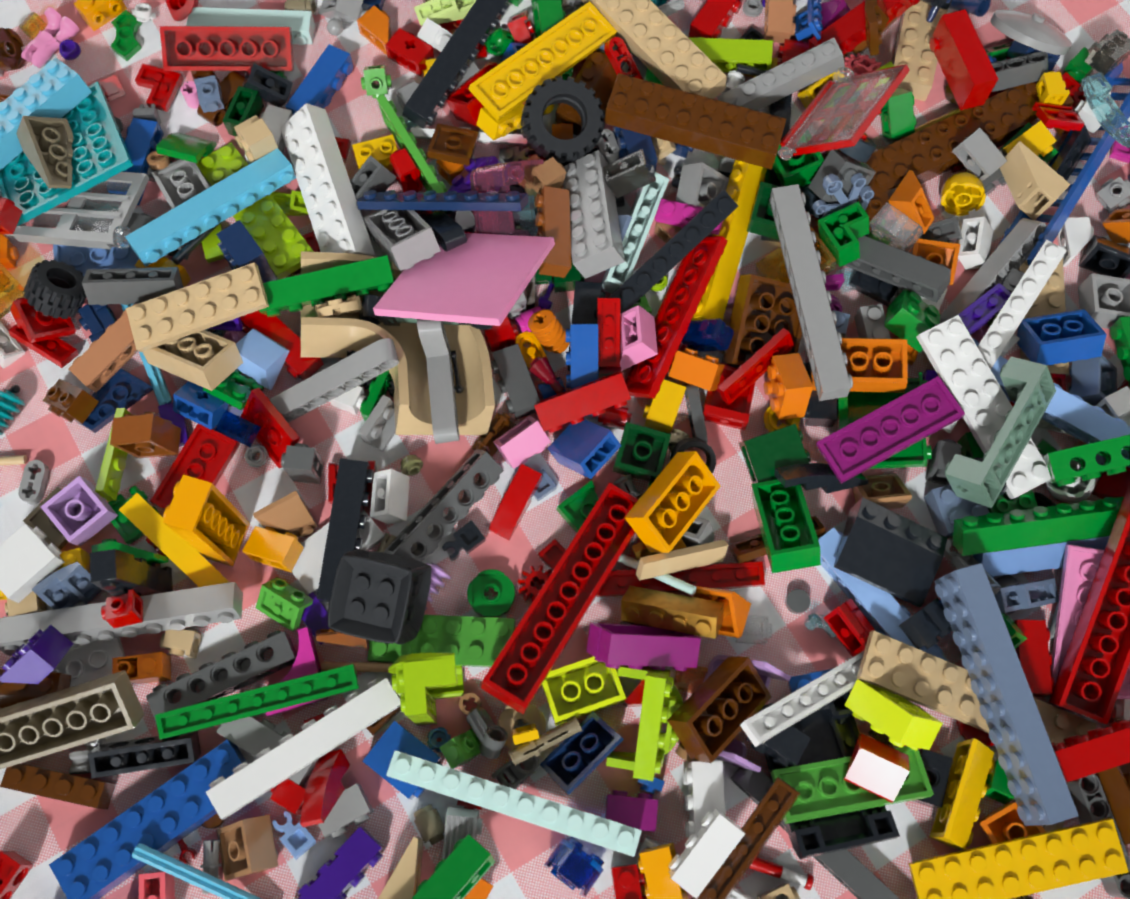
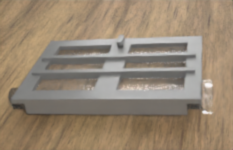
M120 172L68 201L53 207L49 211L17 226L13 234L5 235L19 242L111 249L112 247L127 249L130 244L125 236L131 233L127 224L149 181V177L145 173Z

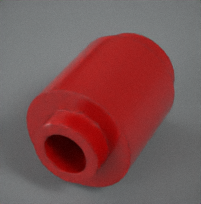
M614 406L605 409V413L598 416L597 422L603 423L602 425L624 430L626 422L630 423L632 413H628L629 408L620 407L615 409Z

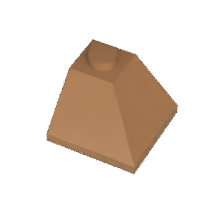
M297 491L253 513L255 519L264 528L266 526L271 527L281 534L289 532L297 537H305L311 534L314 528L318 527L307 505Z

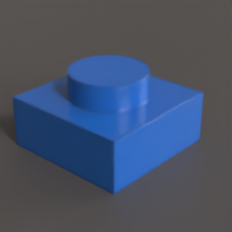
M654 778V781L638 779L636 783L641 784V790L654 795L655 791H662L665 781Z

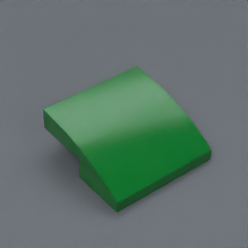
M176 132L163 138L157 144L156 150L158 154L198 163L202 156L206 157L211 154L217 145L214 141Z

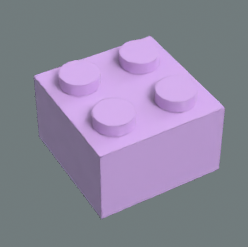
M78 476L41 506L42 510L67 541L77 546H82L118 516L107 501L95 492L93 484L81 476Z

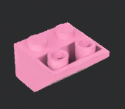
M639 305L620 314V367L622 371L658 354L654 316Z

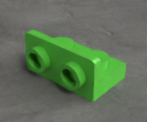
M276 577L261 586L256 609L293 632L299 628L303 611L312 605L313 599L288 584L285 580Z

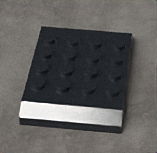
M849 691L792 725L811 738L798 764L795 766L852 756L860 733L855 718L852 715L853 711L844 706L850 695ZM774 703L765 704V705L759 710V712L762 711V710H764V709H766L767 707L771 706V705L774 704ZM765 752L764 755L770 775L773 770L784 768L773 761V757ZM885 806L786 824L792 847L799 859L892 840L900 836L891 810L887 811Z

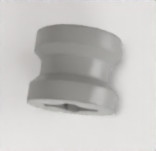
M91 750L69 753V759L72 761L69 774L91 773L88 753Z

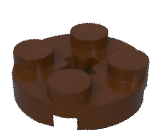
M3 27L0 28V68L4 72L20 69L26 61L21 57V47H24L23 41L14 30Z

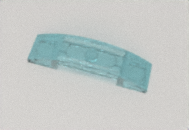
M1102 72L1083 78L1081 83L1085 97L1098 122L1113 139L1121 145L1130 148V123L1109 94L1112 86Z

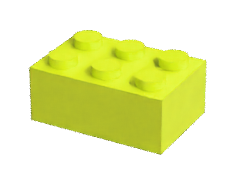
M594 656L550 671L542 684L555 726L573 717L579 718L590 714L592 711L596 712L622 703L626 699L616 669L606 667L604 662L596 661Z
M860 679L856 680L844 705L853 711L852 715L855 718L869 722L872 730L880 734L885 733L889 736L888 740L892 744L901 748L906 745L913 750H918V748L930 750L943 724L909 700Z

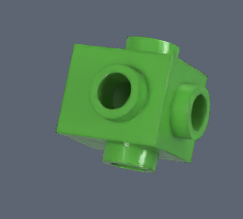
M385 65L364 67V77H361L362 90H366L367 96L372 95V98H377L382 94H388L389 88L392 87L391 76L386 74Z

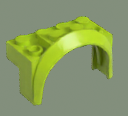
M455 653L406 654L399 656L388 668V672L394 674L392 675V688L400 696L401 711L417 726L437 724L436 699L462 697L464 695L462 666H456Z
M628 665L620 666L617 676L645 680L636 752L612 751L607 756L606 766L633 770V778L654 781L656 773H661L664 756L672 750L679 740L669 722L666 733L661 732L662 723H667V719L683 704L680 692L674 684V678L670 677L671 670H655L650 668V666H643V669H632Z

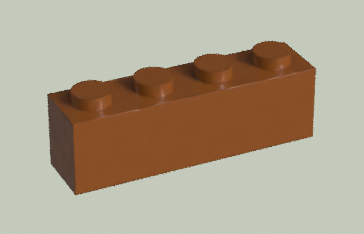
M544 186L540 194H537L535 198V207H538V213L535 218V225L538 226L536 237H554L555 245L539 267V274L565 278L572 267L569 190Z

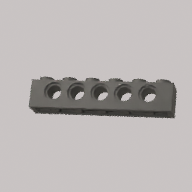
M476 449L385 549L384 553L422 562L438 548V543L444 537L452 533L455 524L468 515L472 505L483 498L484 492L490 485L495 484L499 480V475L504 470L486 451ZM479 473V480L474 483V477ZM463 490L464 496L459 500L458 495ZM448 507L449 512L447 516L443 517V511ZM433 525V531L427 535L428 527ZM417 542V549L411 552V546Z
M279 630L267 635V639L259 643L254 641L245 645L244 650L238 653L230 652L221 657L222 660L214 664L209 662L198 668L199 671L191 675L190 673H185L175 679L176 682L169 685H159L152 689V693L146 695L155 722L156 714L222 698L294 664L297 653L289 634ZM273 649L274 654L272 658L264 660L265 651ZM250 659V667L247 670L242 671V662L244 660ZM227 670V678L219 682L218 676L220 672ZM203 680L205 683L204 689L197 693L196 685ZM180 691L181 699L174 704L173 696L176 692Z

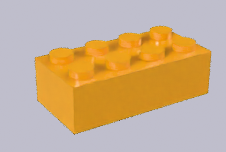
M696 451L677 452L624 518L650 552L670 553L721 486Z

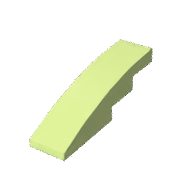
M430 0L414 7L421 26H423L427 18L436 24L464 19L476 0Z

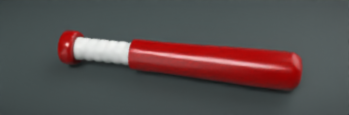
M758 856L748 868L778 879L783 878L799 883L806 890H811L814 882L812 874L802 875Z

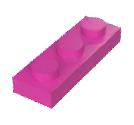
M661 199L655 215V222L684 227L703 207ZM723 221L711 232V234L719 235Z

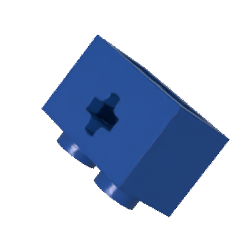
M190 381L173 394L174 412L210 430L228 416V403L203 391V387Z

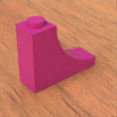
M306 627L298 630L299 646L297 657L288 674L279 683L322 672L311 628ZM325 697L297 704L294 706L266 712V716H273L279 713H283L313 703L324 701L329 698Z

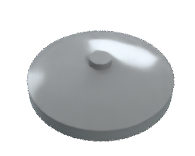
M1000 9L996 10L991 18L992 25L1000 32L1036 50L1055 55H1065L1072 46L1070 39L1058 28L1045 21V17L1036 13L1031 15L1014 10Z

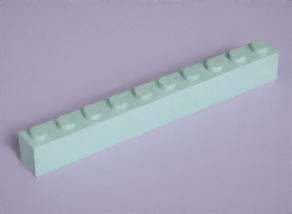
M396 750L386 774L388 777L632 857L635 856L642 831Z

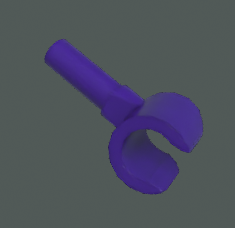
M552 283L549 284L544 296L539 298L538 306L541 309L550 310L553 302L548 300L554 288Z

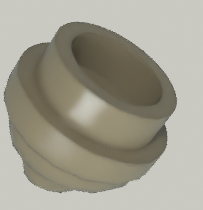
M673 429L672 433H669L671 434L669 441L671 453L678 442L690 437L687 433L678 429Z

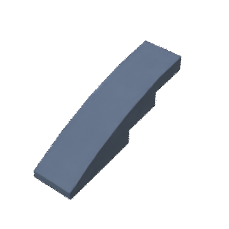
M1055 578L1001 587L999 592L994 594L1002 613L1059 602Z

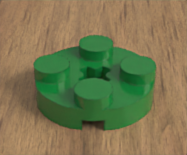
M484 570L477 574L473 581L470 582L467 597L470 606L476 614L482 617L497 618L510 611L515 600V588L512 581L501 571ZM489 588H494V592H498V596H495L493 600H489V597L485 596V593L489 592Z

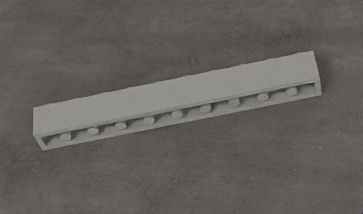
M799 184L772 188L770 204L819 401L847 397L850 389L853 387V380L851 374H847V356L845 353H842L840 347L842 345V337L840 332L836 331V314L834 311H831V295L829 291H826L824 285L826 283V275L824 270L821 271L820 252L815 250V233L809 227L811 219L809 212H806L804 207L806 204L805 194L800 192Z
M235 582L140 596L143 600V622L119 628H113L102 618L101 607L105 606L106 602L0 618V650L6 655L13 656L12 654L23 643L26 644L38 629L44 631L50 624L72 643L86 645L100 640L111 641L113 638H132L139 634H158L165 630H183L185 627L192 626L204 627L218 622L229 623L232 620L242 619L243 592Z

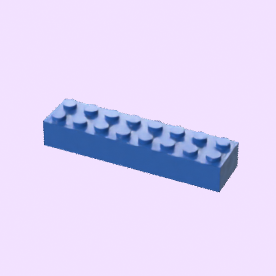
M227 739L50 863L49 866L67 899H100L147 865L132 857V853L139 843L164 853L217 814L206 791L211 789L210 783L222 776L227 779L234 774V768L247 762L238 746Z

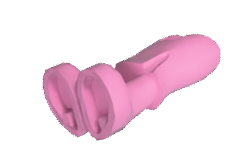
M48 7L44 13L48 20L46 28L43 31H39L38 35L24 48L21 54L24 60L32 62L38 68L47 63L53 53L59 49L61 42L74 37L80 31L79 27L66 16L62 17L51 7Z

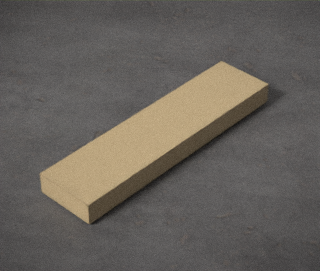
M719 540L673 550L670 553H659L641 557L636 576L640 581L723 562L728 544L725 540Z

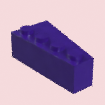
M359 827L335 852V859L333 861L329 859L317 871L316 876L318 878L315 881L312 879L307 884L305 883L298 891V899H346L348 896L345 893L351 886L356 888L366 877L363 874L370 865L375 867L384 855L381 852L385 847L364 827Z

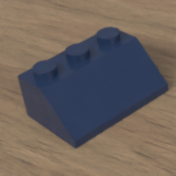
M594 711L580 723L581 732L563 740L539 764L568 795L624 740Z

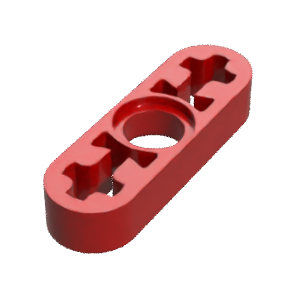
M614 37L607 40L604 50L617 76L618 73L627 76L632 74L633 76L631 77L643 80L623 39ZM616 44L618 48L613 51L612 47ZM622 61H625L628 64L629 68L627 72H624L621 69Z

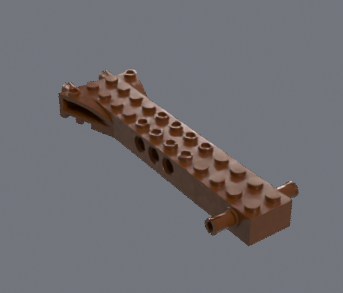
M1038 81L1012 87L988 98L984 105L965 109L886 147L876 148L870 159L866 162L876 171L868 184L874 191V196L870 199L865 210L869 216V228L891 207L888 200L909 170L914 172L919 183L922 184L951 170L955 166L963 164L952 150L977 129L981 128L997 148L1006 144L1028 122L1032 126L1037 124L1040 120L1036 116L1037 111H1033L1032 107L1035 102H1039L1036 88ZM1069 95L1062 105L1071 106L1074 100ZM1054 128L1058 136L1068 132L1061 128ZM826 152L824 160L828 156L829 152Z

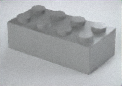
M379 210L364 217L373 240L391 258V261L400 271L410 269L415 263L423 259H430L435 253L441 251L432 228L414 210Z

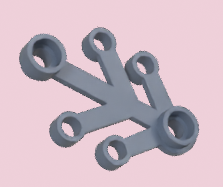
M857 173L851 178L853 187L847 198L842 191L843 183L837 175L829 174L824 177L822 186L826 193L834 195L840 204H826L824 200H818L813 204L812 208L817 215H822V219L856 203L860 195L862 198L860 205L866 210L870 199L874 196V191L870 186H864L866 184L863 174Z

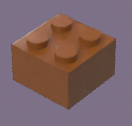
M144 412V415L125 414L124 417L113 418L110 445L137 458L178 455L181 428L172 424V421L159 417V414L155 412Z

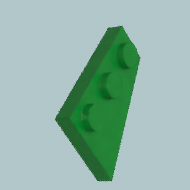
M592 480L556 508L576 533L599 500Z

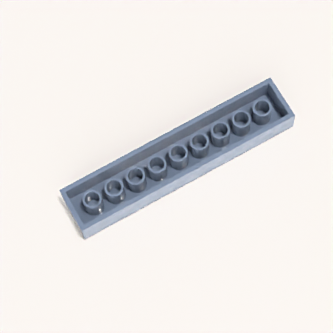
M982 563L955 570L935 580L936 594L941 598L945 618L951 624L953 640L960 649L962 664L970 676L972 691L977 695L980 703V713L987 722L990 740L997 749L998 761L1007 776L1008 788L1011 794L1014 795L1020 819L1024 822L1025 826L1052 825L1079 816Z

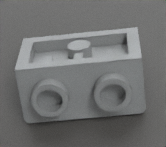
M385 395L381 397L359 431L365 443L380 451L385 450L395 434L394 404L391 398Z

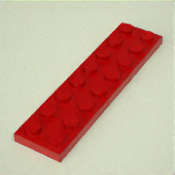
M723 236L705 237L683 258L655 317L658 354L632 366L625 381L630 396L655 399L660 391V386L669 371L672 360L688 330L693 315L697 311L698 304L706 292V287L715 272L718 261L724 253L728 240Z

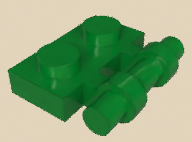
M235 370L213 391L204 387L203 391L242 410L246 405L251 390L260 388L263 392L264 386L258 384L253 378H247L241 375L240 371Z
M136 485L129 489L132 496L127 500L122 494H119L116 501L108 502L118 515L111 523L128 545L144 535L119 510L136 493L148 502V496L144 491H140Z

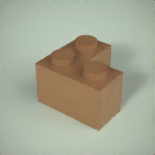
M535 154L516 165L513 178L535 202L536 195L540 194L544 186L562 189L567 172L563 165L558 163L554 157L544 161Z

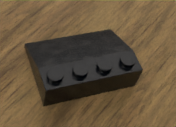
M862 497L849 511L834 567L920 608L942 562L948 538Z

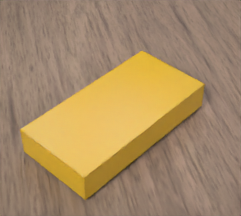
M533 723L512 729L514 745L539 739L536 724Z

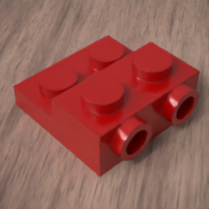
M25 297L18 298L12 303L10 311L18 328H23L30 343L72 335L76 331L69 316L68 319H62L61 317L57 319L50 315H43L41 311H36L34 306H30L28 299H25Z

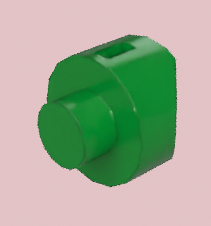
M501 27L494 31L486 42L487 52L502 58L510 42L516 43L511 31Z

